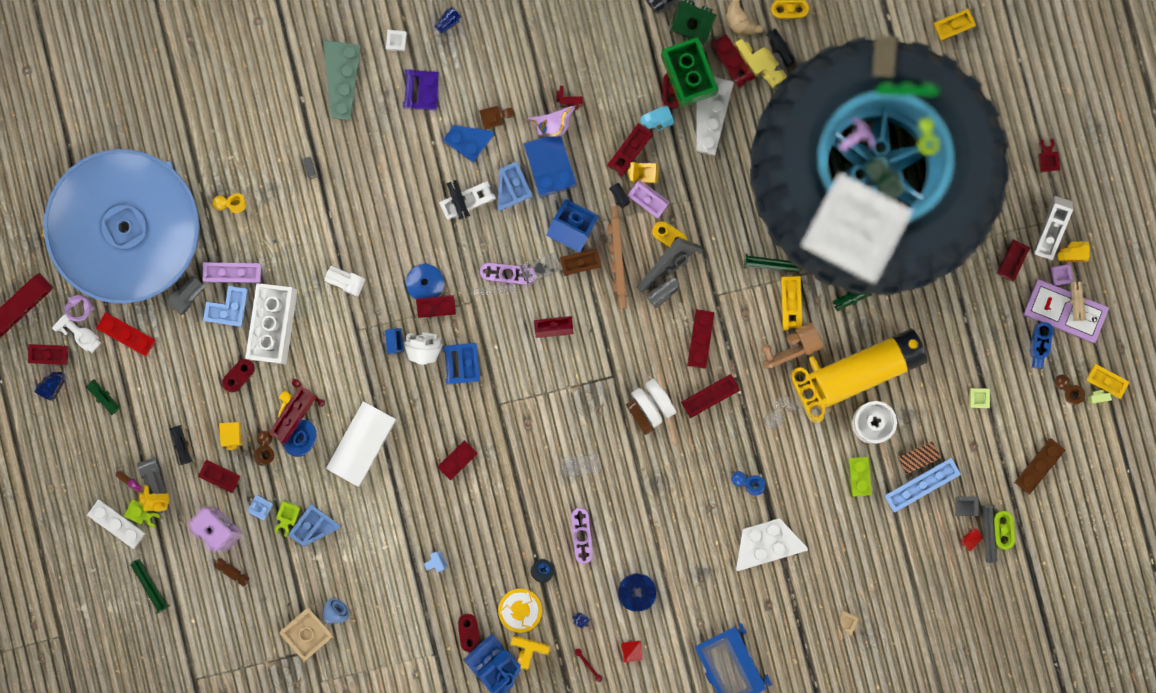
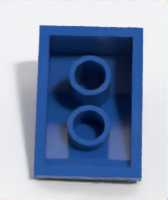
M546 136L523 143L540 198L576 187V181L561 136Z

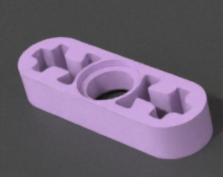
M485 263L480 268V275L486 281L530 285L535 280V273L531 268ZM487 267H491L492 271H497L498 267L500 268V278L497 279L496 274H490V277H486V273H483V271L487 270ZM511 269L513 277L511 279H504L502 277L503 270ZM516 269L520 270L519 274H525V271H529V275H532V278L524 281L523 277H518L519 281H515Z
M577 508L571 515L575 557L579 563L586 564L591 561L593 556L589 515L585 509ZM578 511L586 515L582 522L587 524V528L580 527L575 529V524L579 525L578 519L574 518ZM580 530H584L588 534L587 539L583 542L576 538V534ZM589 543V547H585V551L590 555L586 557L585 561H582V558L578 557V554L582 552L581 547L577 548V544Z

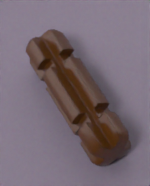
M219 558L214 564V568L219 571L222 570V573L233 581L237 580V583L242 587L250 579L247 575H242L241 571L228 563L227 565L226 561L222 558Z

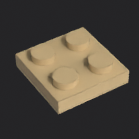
M309 607L279 632L303 662L334 637Z

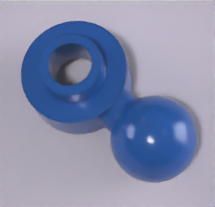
M736 471L731 476L732 483L735 486L745 485L746 491L750 495L757 496L765 490V481L758 475L746 478L743 472Z

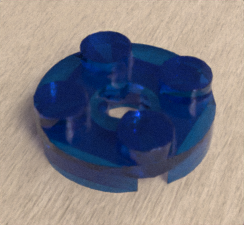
M634 573L626 576L621 581L618 596L621 604L626 609L640 612L649 609L653 605L657 591L651 578L644 574ZM640 587L642 589V596L633 597L634 592L632 589Z

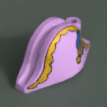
M575 106L548 115L527 118V120L536 125L538 135L544 134L548 137L561 136L568 128L569 118L575 110Z

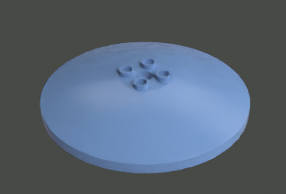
M116 149L102 151L90 155L73 165L55 185L46 205L44 215L46 247L59 273L68 283L83 294L110 303L144 301L170 288L190 265L199 239L198 210L194 197L185 181L174 169L160 159L134 150ZM122 222L129 224V230L125 233L119 229V225Z

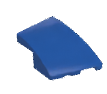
M490 634L463 659L490 693H508L509 688L513 687L514 680L521 670L520 664L511 653L504 649L493 634Z

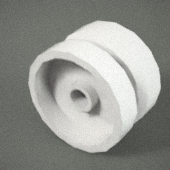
M653 378L645 383L649 396L641 388L633 391L631 395L649 423L655 428L662 423L659 410L666 418H670L677 412L664 389Z
M879 401L868 402L860 406L852 418V429L856 437L868 444H877L888 440L894 434L897 426L896 414L893 409L886 403ZM873 419L877 422L876 426H872L870 423Z

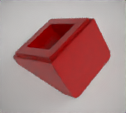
M971 529L960 540V543L968 551H972L983 538L977 529Z

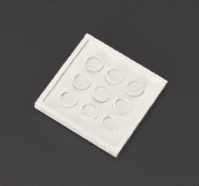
M839 174L802 246L875 283L912 211Z

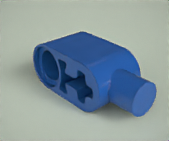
M1042 322L1033 328L1030 344V355L1033 357L1032 368L1043 369L1044 359L1050 354L1054 331L1050 323ZM1041 326L1047 329L1045 337L1039 334ZM1041 346L1044 353L1039 355V351H1036V348Z

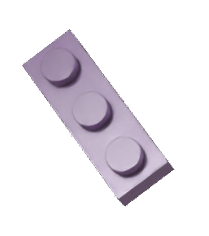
M203 262V282L261 283L262 264Z

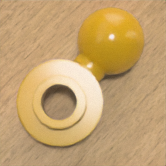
M235 193L229 196L228 199L218 195L213 199L212 204L216 210L221 211L228 207L232 213H240L246 208L247 201L242 194Z

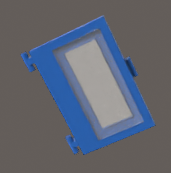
M742 623L738 624L740 628L736 629L734 626L694 647L706 670L705 675L709 683L713 684L717 693H759L766 689L765 684L773 685L768 674L764 676L765 680L762 681L739 635L740 632L743 635L747 634Z

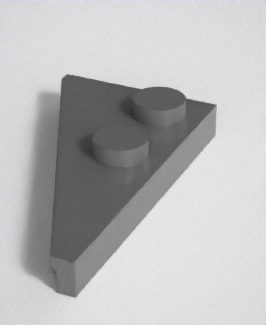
M677 238L639 283L637 288L640 292L650 289L654 286L653 281L661 275L664 278L680 266L686 264L690 255L696 251L699 254L702 253V247L687 240Z

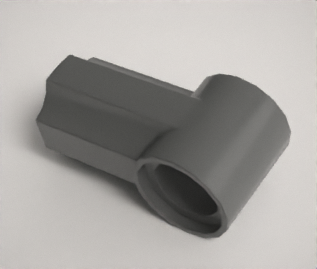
M192 276L180 290L175 291L169 297L167 303L180 315H183L191 307L192 301L202 292L205 286Z
M157 457L137 463L140 476L144 479L145 485H148L149 494H165L166 490L160 474L162 472Z

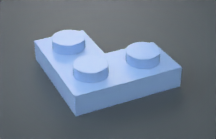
M228 286L225 305L206 302L203 321L242 327L248 289Z

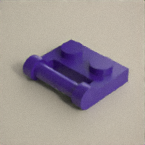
M406 69L404 75L406 76L405 101L402 108L437 111L439 72ZM414 77L419 78L418 103L412 102Z

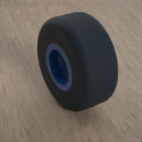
M539 559L532 565L531 575L536 581L546 583L553 577L554 567L548 560Z

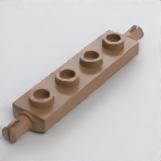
M611 206L612 218L611 224H608V235H612L613 243H609L610 254H614V262H611V272L615 273L616 281H612L613 292H617L619 309H627L619 225L621 218L619 217V206Z

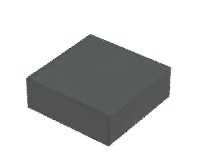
M304 158L303 161L308 178H317L312 158Z

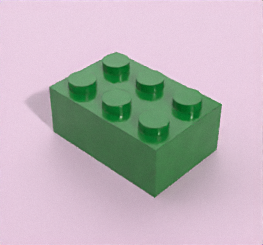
M698 37L662 49L660 56L680 108L716 96L718 87Z

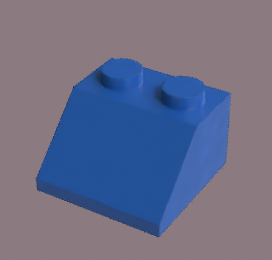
M565 199L553 218L546 236L573 250L581 252L599 215Z

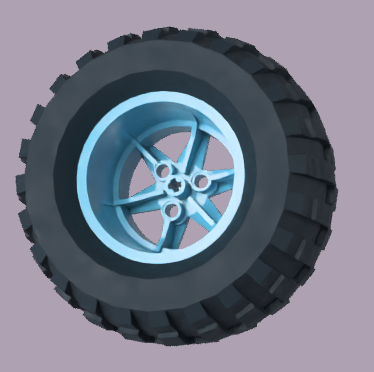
M866 37L849 40L840 46L830 45L816 53L810 60L801 62L781 85H778L760 116L750 151V186L754 191L758 216L763 219L767 226L769 236L775 246H779L799 270L804 269L814 275L815 279L827 286L841 287L848 292L860 295L863 293L894 295L899 292L925 287L961 266L985 242L993 228L994 221L1002 212L1005 200L1004 191L1007 182L1010 180L1009 161L1006 160V150L1009 145L1005 130L1003 128L1000 129L998 122L1000 114L992 100L986 99L981 91L983 85L971 73L966 75L957 66L958 61L946 54L940 56L930 51V45L915 41L911 44L899 41V37H896L893 78L872 76L875 40H867ZM881 82H891L895 87H901V83H914V87H922V83H934V87H938V96L877 95V86H881ZM853 118L862 122L875 120L871 132L874 139L873 148H871L870 142L868 147L856 142L845 151L841 149L840 144L848 139L842 136L841 133L856 124L851 121ZM923 118L933 120L934 129L931 135H934L939 140V149L936 153L925 155L920 152L918 145L890 150L888 122L906 130L918 143L919 139L923 136V133L918 128L919 121ZM927 141L926 146L930 149L933 144L931 141ZM881 144L885 151L878 153L875 150V145ZM832 146L853 165L852 168L842 173V175L884 196L863 168L880 155L905 188L896 197L910 205L907 209L912 212L875 283L802 246L837 179L836 177L830 180L828 174V158ZM924 157L926 176L922 191L919 194L905 180L900 171ZM855 171H862L864 179H857Z

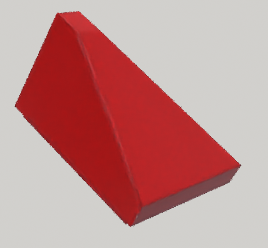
M641 640L622 642L624 662L643 660Z

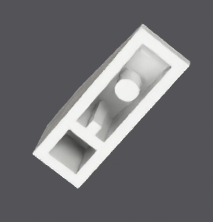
M1054 196L1034 252L1035 255L1053 260L1073 212L1072 201Z

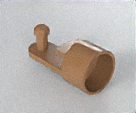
M811 322L795 329L796 332L788 335L786 339L790 345L798 342L800 344L773 356L771 346L768 344L763 345L761 352L764 353L766 358L762 362L763 368H772L804 353L807 356L824 349L814 324Z

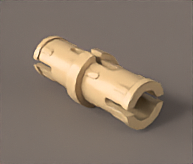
M1076 282L1070 283L1072 293L1070 304L1073 305V321H1078L1079 318L1080 321L1086 320L1084 310L1086 299H1083V282H1078L1077 286Z

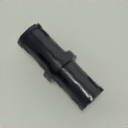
M777 28L766 34L775 47L774 51L780 55L786 67L797 60L788 48L789 44L784 42Z
M454 180L453 185L451 182L446 183L452 198L451 203L455 206L458 219L462 220L464 216L465 218L470 217L464 201L466 198L465 195H462L458 180Z
M182 425L169 428L175 444L173 447L177 450L180 465L193 462L187 446L189 443L185 440Z

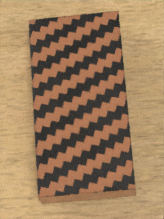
M933 441L897 457L905 475L941 459Z

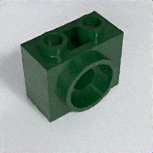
M679 1L668 30L691 39L698 37L701 43H706L717 14L712 13L713 9L709 7H696L693 1ZM689 19L696 21V27L692 30L687 26Z

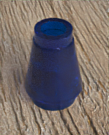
M451 6L449 9L446 8L434 27L443 34L459 23L462 16Z

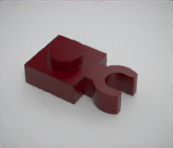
M1053 138L1049 140L1050 145L1048 147L1044 145L1043 139L1039 141V147L1043 150V153L1038 154L1040 173L1060 171L1058 151H1052L1055 145Z

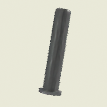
M995 505L979 506V508H982L987 563L997 562L993 507Z

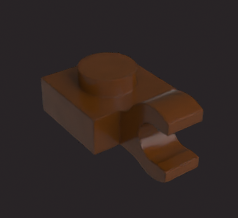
M498 106L479 110L484 130L502 126V119L514 117L512 107L499 111Z

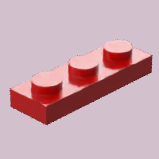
M107 312L104 313L96 327L97 330L146 357L156 342L155 339Z

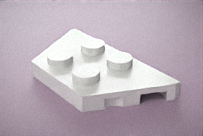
M780 518L742 529L736 571L807 551L808 548Z

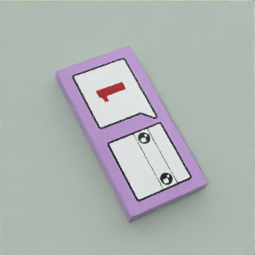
M1037 279L1023 315L1039 322L1050 323L1054 328L1091 343H1096L1109 308L1086 299V303H1084L1086 320L1080 321L1079 318L1078 321H1073V305L1070 304L1072 293Z

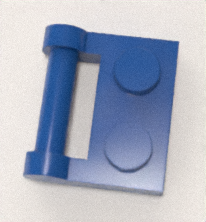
M477 343L442 346L446 361V385L480 381ZM453 351H458L460 377H455Z

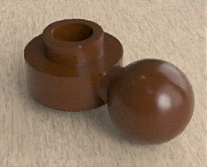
M1061 374L1055 378V386L1060 390L1066 391L1065 399L1069 404L1078 405L1085 399L1084 389L1078 385L1071 386L1070 380L1066 375ZM1071 393H1076L1077 399H1073Z
M261 431L257 436V441L261 446L255 450L254 460L258 465L267 466L274 459V452L268 446L272 442V435L268 431Z

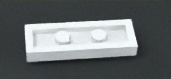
M99 499L87 514V516L133 549L136 548L146 534Z

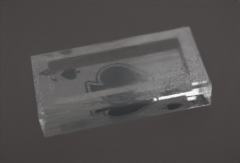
M554 252L520 266V269L527 284L561 271L562 267Z

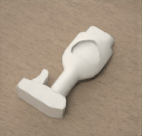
M66 314L52 327L54 331H60L67 335L68 333L64 329L66 326L74 333L76 343L86 352L90 351L93 353L101 344L97 335L88 328H79Z

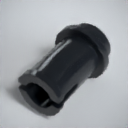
M616 183L609 188L617 201V206L624 208L631 203L629 201L630 197L626 196L620 183Z

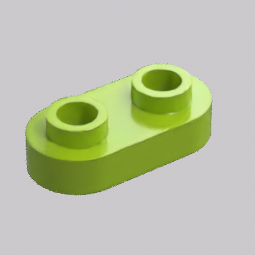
M1000 511L994 516L995 541L998 548L1007 550L1015 544L1014 519L1009 512ZM1001 517L1006 519L1005 524L1000 523ZM1003 536L1007 538V542L1005 544L1001 542V538Z

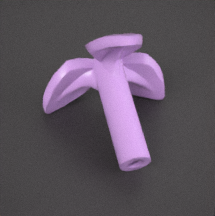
M853 118L851 121L856 123L858 128L854 135L840 144L843 151L847 150L862 138H867L871 148H873L874 139L871 132L862 121Z

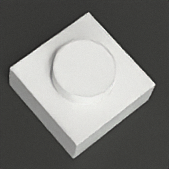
M388 30L386 50L405 52L407 32Z

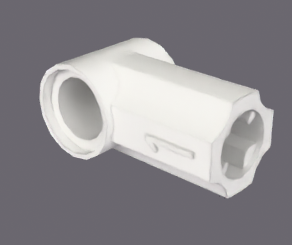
M330 266L324 281L358 297L366 279Z

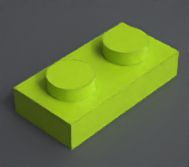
M868 457L848 458L852 497L872 495Z

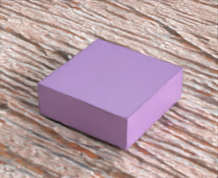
M1070 264L1050 268L1054 286L1073 282Z

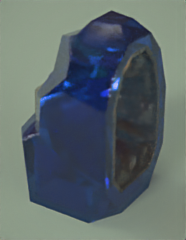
M60 371L52 372L38 383L34 392L53 402L65 382L66 375Z

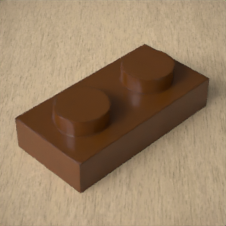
M597 249L560 257L564 276L601 268Z

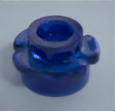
M577 612L575 616H572L574 619L573 623L582 629L584 626H589L588 623L591 619L586 615Z

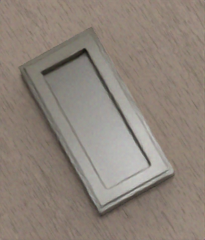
M875 36L872 76L893 78L896 37Z

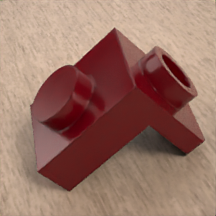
M560 86V91H556V102H560V107L568 108L575 106V110L583 107V97H564V86Z

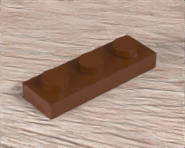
M1049 438L1014 483L1030 495L1066 450L1052 438Z

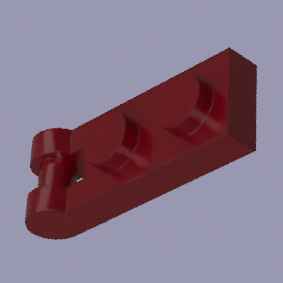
M727 34L710 44L738 88L744 86V83L748 80L752 81L755 79L754 74L748 68ZM742 70L744 75L739 77L736 73Z
M638 123L610 160L607 167L613 168L618 172L619 176L623 177L629 169L631 162L635 161L652 138L653 133ZM620 158L625 161L623 166L617 163Z

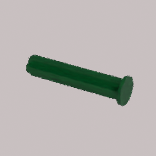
M748 253L745 254V269L746 267L796 273L801 271V269L799 270L788 260L748 256Z
M140 559L134 560L130 566L155 606L156 614L163 612L170 605L166 604Z

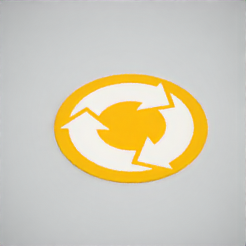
M522 588L513 589L502 597L498 606V615L501 623L508 630L516 633H525L535 628L540 622L542 604L539 598L530 590Z

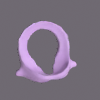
M81 295L67 297L69 302L64 308L66 316L72 321H83L88 317L90 311L95 310L90 300ZM80 300H83L84 315L81 317L71 316L69 309L78 304Z

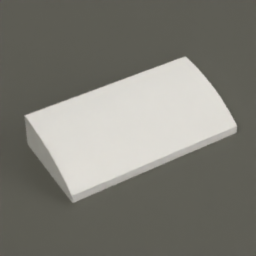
M256 284L245 359L287 364L298 289Z
M362 402L326 469L360 487L392 430L396 419Z

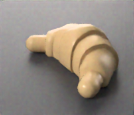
M732 0L725 15L729 28L733 29L739 36L762 33L764 27L755 26L750 21L748 14L740 7V0Z

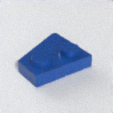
M453 125L444 137L443 142L474 163L495 133L488 130Z

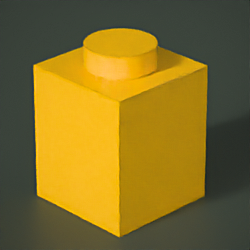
M240 422L219 423L221 447H226V450H238V446H243Z

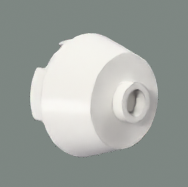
M422 332V335L417 336L409 333L406 335V341L404 342L408 359L422 365L435 362L442 348L441 338H437L436 334Z

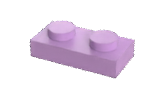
M640 179L628 194L632 200L656 218L661 216L670 203Z

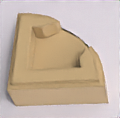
M841 610L840 624L843 630L852 636L860 618Z

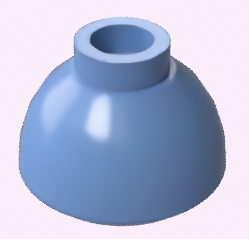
M330 598L326 602L324 620L328 624L342 623L349 618V610L344 602L336 598Z

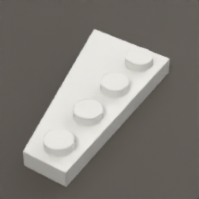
M714 77L718 87L716 96L697 102L696 151L713 156L716 153L734 83L733 81Z

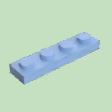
M949 458L884 495L893 513L958 477L961 473L952 458Z

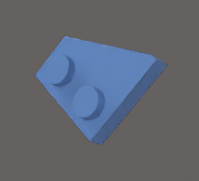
M517 161L499 169V212L533 197Z
M311 504L288 536L304 547L340 529L341 525Z

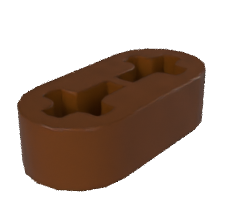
M633 399L627 403L628 410L644 435L653 431L635 400Z

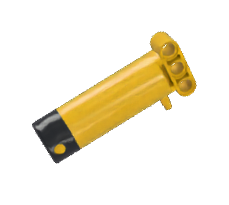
M911 328L824 368H820L815 357L811 356L809 361L814 372L809 374L804 368H796L792 372L791 382L809 420L818 423L824 419L825 408L927 363L928 357L921 339L916 331ZM803 375L805 380L798 382L795 380V376ZM808 391L813 394V397L806 399L803 394ZM817 408L822 413L819 416H814L811 411Z

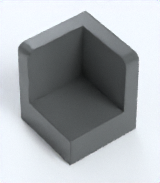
M955 497V516H978V497Z

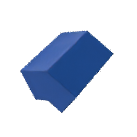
M402 328L385 330L387 354L404 352Z

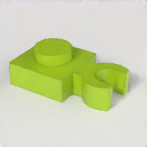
M132 499L124 517L141 525L145 520L150 527L157 526L151 521L154 516L161 518V515L158 513L143 511V505L135 499Z
M283 500L276 517L281 523L275 527V533H278L282 527L285 529L284 536L287 537L291 532L289 525H296L302 507Z

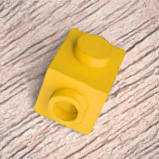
M631 162L628 169L630 181L637 183L640 179L644 183H658L659 164Z
M144 485L142 492H139V503L143 505V511L160 512L167 510L170 500L169 493L149 494L148 485Z

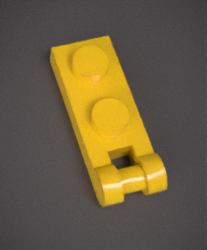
M801 276L781 277L782 330L789 331V329L802 327ZM789 315H796V321H789Z

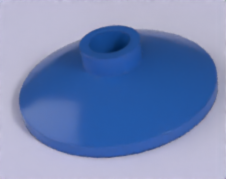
M420 264L408 273L406 288L415 300L416 298L439 296L444 288V278L435 266ZM423 279L428 280V284L426 286H423L421 284V281Z
M301 420L287 443L284 444L288 454L300 457L311 450L316 440V428L313 423L308 420Z

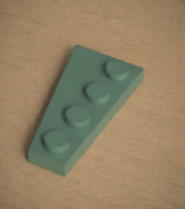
M323 40L331 118L351 121L361 45Z

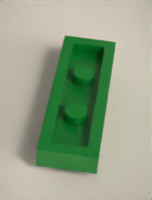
M881 82V86H877V95L938 96V87H934V83H922V87H914V83H901V87H895L891 82Z

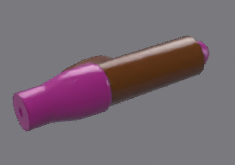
M122 471L116 472V477L131 489L138 492L142 490V486L135 479L130 478Z

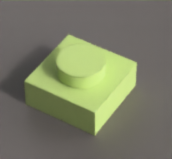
M970 388L969 408H990V389Z
M1104 390L1092 392L1093 396L1087 397L1088 404L1112 400L1111 393H1104Z

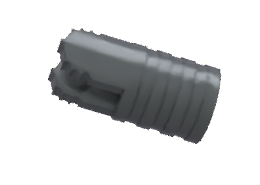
M672 278L664 284H660L646 295L655 309L680 288L678 279Z

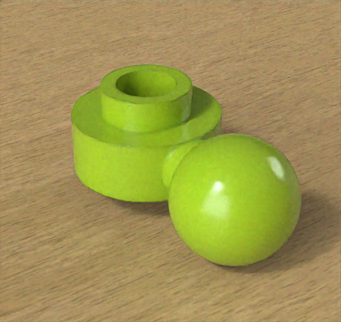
M923 118L918 123V128L923 133V136L918 141V149L925 155H931L939 149V140L934 135H931L934 129L933 120ZM927 141H931L933 144L930 149L926 146Z

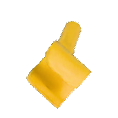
M283 391L279 396L283 403L278 413V418L292 399V395L287 391Z

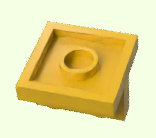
M513 635L510 644L525 648V651L521 650L518 662L521 663L520 668L527 670L533 651L548 654L550 650V645L515 635Z

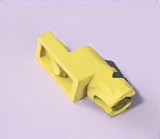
M740 39L735 43V48L755 77L763 73L762 77L772 88L787 79L788 74L778 53H772L769 49L763 47L752 54L753 50L748 42L744 43Z

